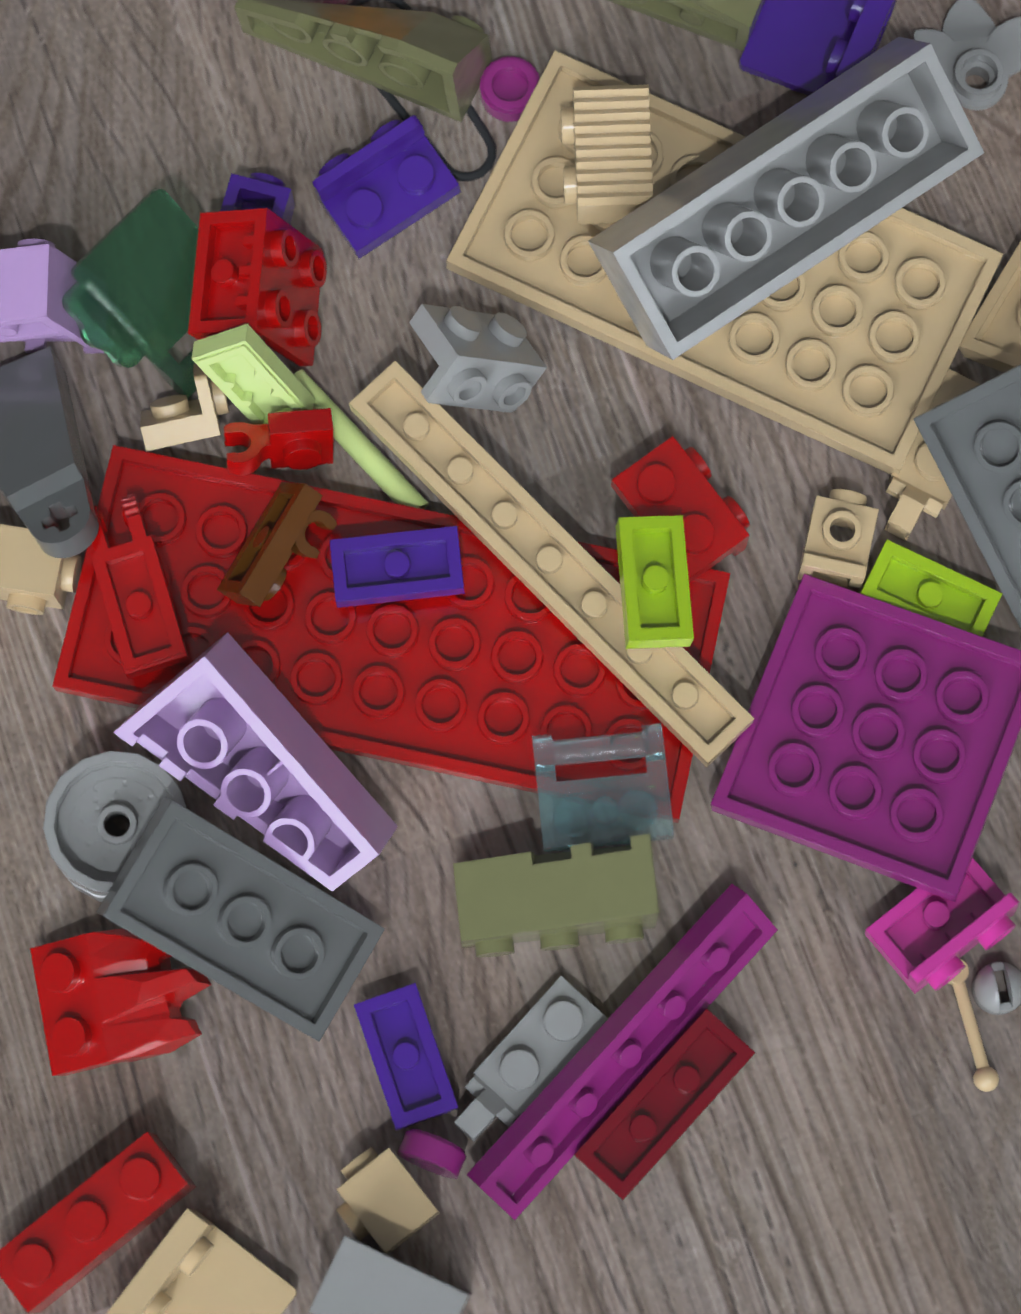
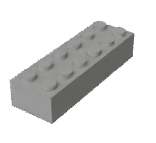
M897 37L588 240L646 346L674 360L984 154V151L931 43Z

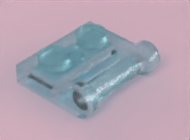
M661 723L641 725V732L562 740H552L551 734L532 736L544 852L571 849L570 845L593 843L594 847L631 843L630 836L649 833L651 841L674 838ZM639 757H644L646 773L556 782L555 766Z

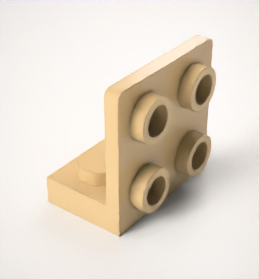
M187 1208L106 1314H283L296 1297L297 1290L197 1210Z

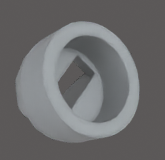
M1003 961L992 962L981 968L972 982V995L976 1004L983 1011L993 1015H1004L1018 1008L1021 1005V971L1014 965ZM996 971H1004L1010 1002L1000 1004L998 985L994 974Z

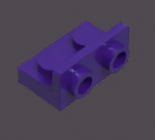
M416 115L409 117L403 122L396 119L386 123L372 135L370 144L351 156L348 153H343L334 157L320 169L319 177L312 182L320 204L358 259L461 193L458 182L426 138L423 125Z

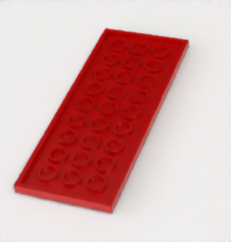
M113 445L97 506L99 512L103 513L106 521L110 548L133 541L129 527L126 526L121 512V497L135 493L148 536L151 535L155 541L190 660L128 679L126 677L90 554L94 553L91 544L86 550L52 685L57 692L138 708L228 632L331 750L679 823L693 753L457 516L310 486L323 495L315 510L329 513L337 523L334 530L322 529L313 522L306 528V541L320 551L318 557H301L292 553L284 566L287 570L286 578L281 588L271 599L263 601L260 607L239 604L219 592L217 588L281 482H295L256 474L234 476L228 474L227 468ZM457 526L465 594L337 608L329 540ZM577 541L620 584L617 549ZM709 569L689 584L694 640L690 647H683L709 674L731 574L714 569Z

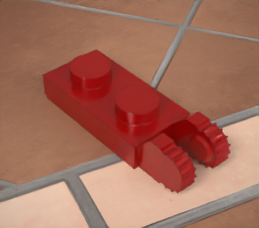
M135 493L121 497V512L126 526L129 527L133 541L110 548L105 518L95 505L94 510L99 520V530L92 543L94 553L90 554L123 670L128 679L190 660L155 541L151 535L148 536Z

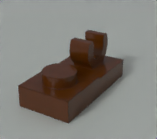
M281 482L217 590L236 603L260 607L263 601L271 599L281 588L287 574L284 566L292 553L301 557L317 558L320 551L306 541V528L312 522L325 530H334L337 525L335 519L329 513L315 510L323 495L304 483Z

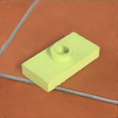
M249 324L194 341L192 360L252 424H268V413L314 409L315 398Z

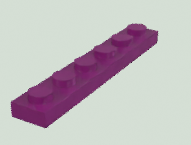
M731 884L466 1174L513 1220L517 1219L697 1018L778 931L749 895L734 884Z

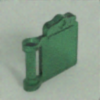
M155 188L73 266L71 275L76 283L64 294L62 305L64 310L76 321L84 343L105 352L111 361L119 367H134L145 356L163 379L179 395H186L188 399L197 390L193 369L195 362L192 360L193 349L179 363L168 353V350L188 332L199 228L165 190Z

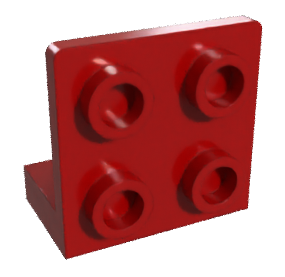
M268 208L200 213L188 334L200 340L249 324L268 347L299 367L312 366L315 346L318 345L321 338V321L318 315L320 287L324 285L327 277V265L323 249Z

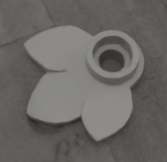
M957 0L947 13L942 31L922 29L914 32L913 40L931 43L961 106L966 109L984 110L997 104L1006 91L1008 78L1021 71V17L1013 18L996 27L993 20L975 0ZM977 75L985 80L987 86L983 89H975L970 87L965 79L968 76Z

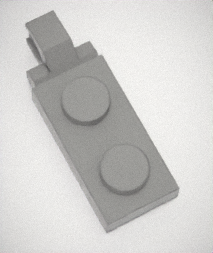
M560 976L474 1071L475 1076L465 1088L476 1098L454 1122L455 1125L474 1142L496 1118H499L509 1128L608 1018Z

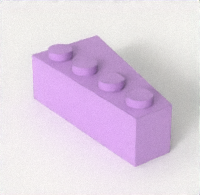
M228 632L141 704L113 732L132 747L137 742L162 760L159 766L180 782L185 777L216 799L214 806L234 820L239 816L265 835L263 842L331 891L335 890L376 858L398 827Z

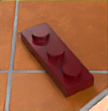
M706 1009L574 1156L623 1201L752 1058L755 1052Z

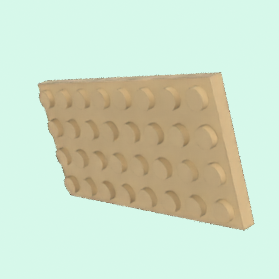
M554 51L446 260L447 269L890 475L893 472L899 474L919 432L914 418L930 409L998 268L1003 253L901 208L672 360L646 346L588 240L614 223H600L597 225L591 223L586 225L577 224V204L564 205L563 167L575 166L574 145H562L561 107H573V87L630 84ZM649 93L654 197L744 139L745 136Z

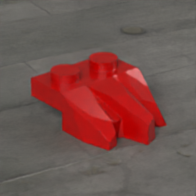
M120 928L91 932L30 948L52 1076H67L119 1062H135L171 1053L202 1035L196 1020L183 1017L180 1007L185 1000L212 985L207 976L191 967L172 969L171 955L128 930Z

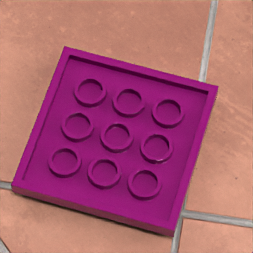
M804 574L748 713L754 718V721L736 740L710 804L711 810L956 902L1021 732V650Z

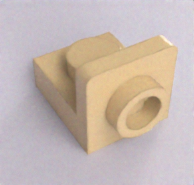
M196 363L193 364L199 399L188 401L186 395H171L153 401L150 404V410L141 411L140 428L146 451L221 435L219 415L230 413L227 396Z

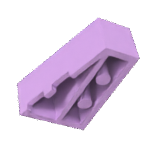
M24 239L17 243L16 248L0 249V342L25 341V352L35 353L46 348V341H76L84 346V353H104L107 282L55 248V244L48 240Z

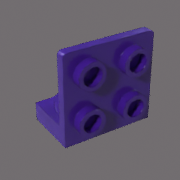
M765 0L749 41L740 58L739 67L742 71L809 96L877 51L897 0Z

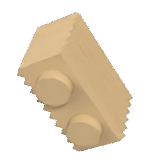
M649 85L573 87V107H561L562 145H574L575 166L563 167L564 205L577 204V224H611L619 221L654 198Z

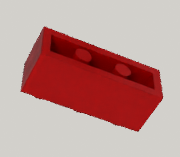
M146 1132L0 1249V1277L27 1313H41L197 1186L159 1137Z

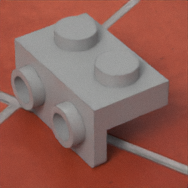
M421 304L409 322L439 365L421 391L428 403L511 413L527 400L531 389L547 368L526 339L527 332L523 325L508 314L468 311L460 306L448 308Z

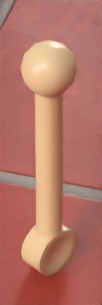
M960 959L966 967L948 984L953 985L977 1070L973 1076L974 1084L979 1090L990 1092L998 1086L999 1075L995 1069L989 1067L965 984V980L969 975V967L965 961Z

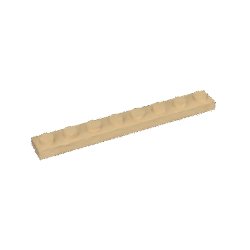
M394 361L349 402L350 410L708 767L753 723L754 718L683 647L626 649L620 584L439 404L428 403L421 393L423 388Z

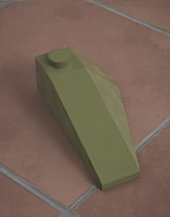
M237 0L234 6L244 33L461 123L480 86L481 76L492 61L489 35L485 34L484 30L474 21L458 15L448 19L434 12L290 0Z

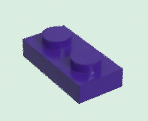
M457 526L329 540L337 608L465 594Z
M416 983L354 1004L396 1130L398 1131L459 1109Z

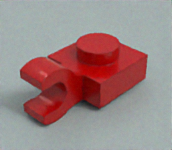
M331 408L268 413V424L256 425L245 422H233L225 425V446L241 445L248 448L244 452L226 454L228 474L234 476L251 474L267 459H270L271 469L289 467L295 470H307L317 465L333 464Z

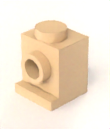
M847 489L830 490L829 498L816 496L797 580H802L803 575L806 574L859 593L866 576L867 563L879 509L866 506L867 497L865 495ZM835 525L849 528L852 530L853 537L845 542L837 541L832 537L830 527Z

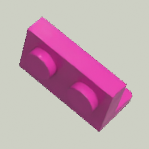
M972 858L956 902L917 888L865 929V935L914 994L928 983L937 991L966 967L959 958L978 943L986 951L989 950L1016 927L1010 918L1015 914L1020 902L1011 892L1005 896L975 859Z

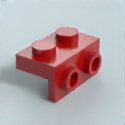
M672 436L614 477L611 481V487L634 517L683 515L690 584L731 553L737 556L746 549L750 535L745 529L750 526V523L742 508L731 496L727 495L721 499L708 482L712 474L701 455L691 446L684 450Z

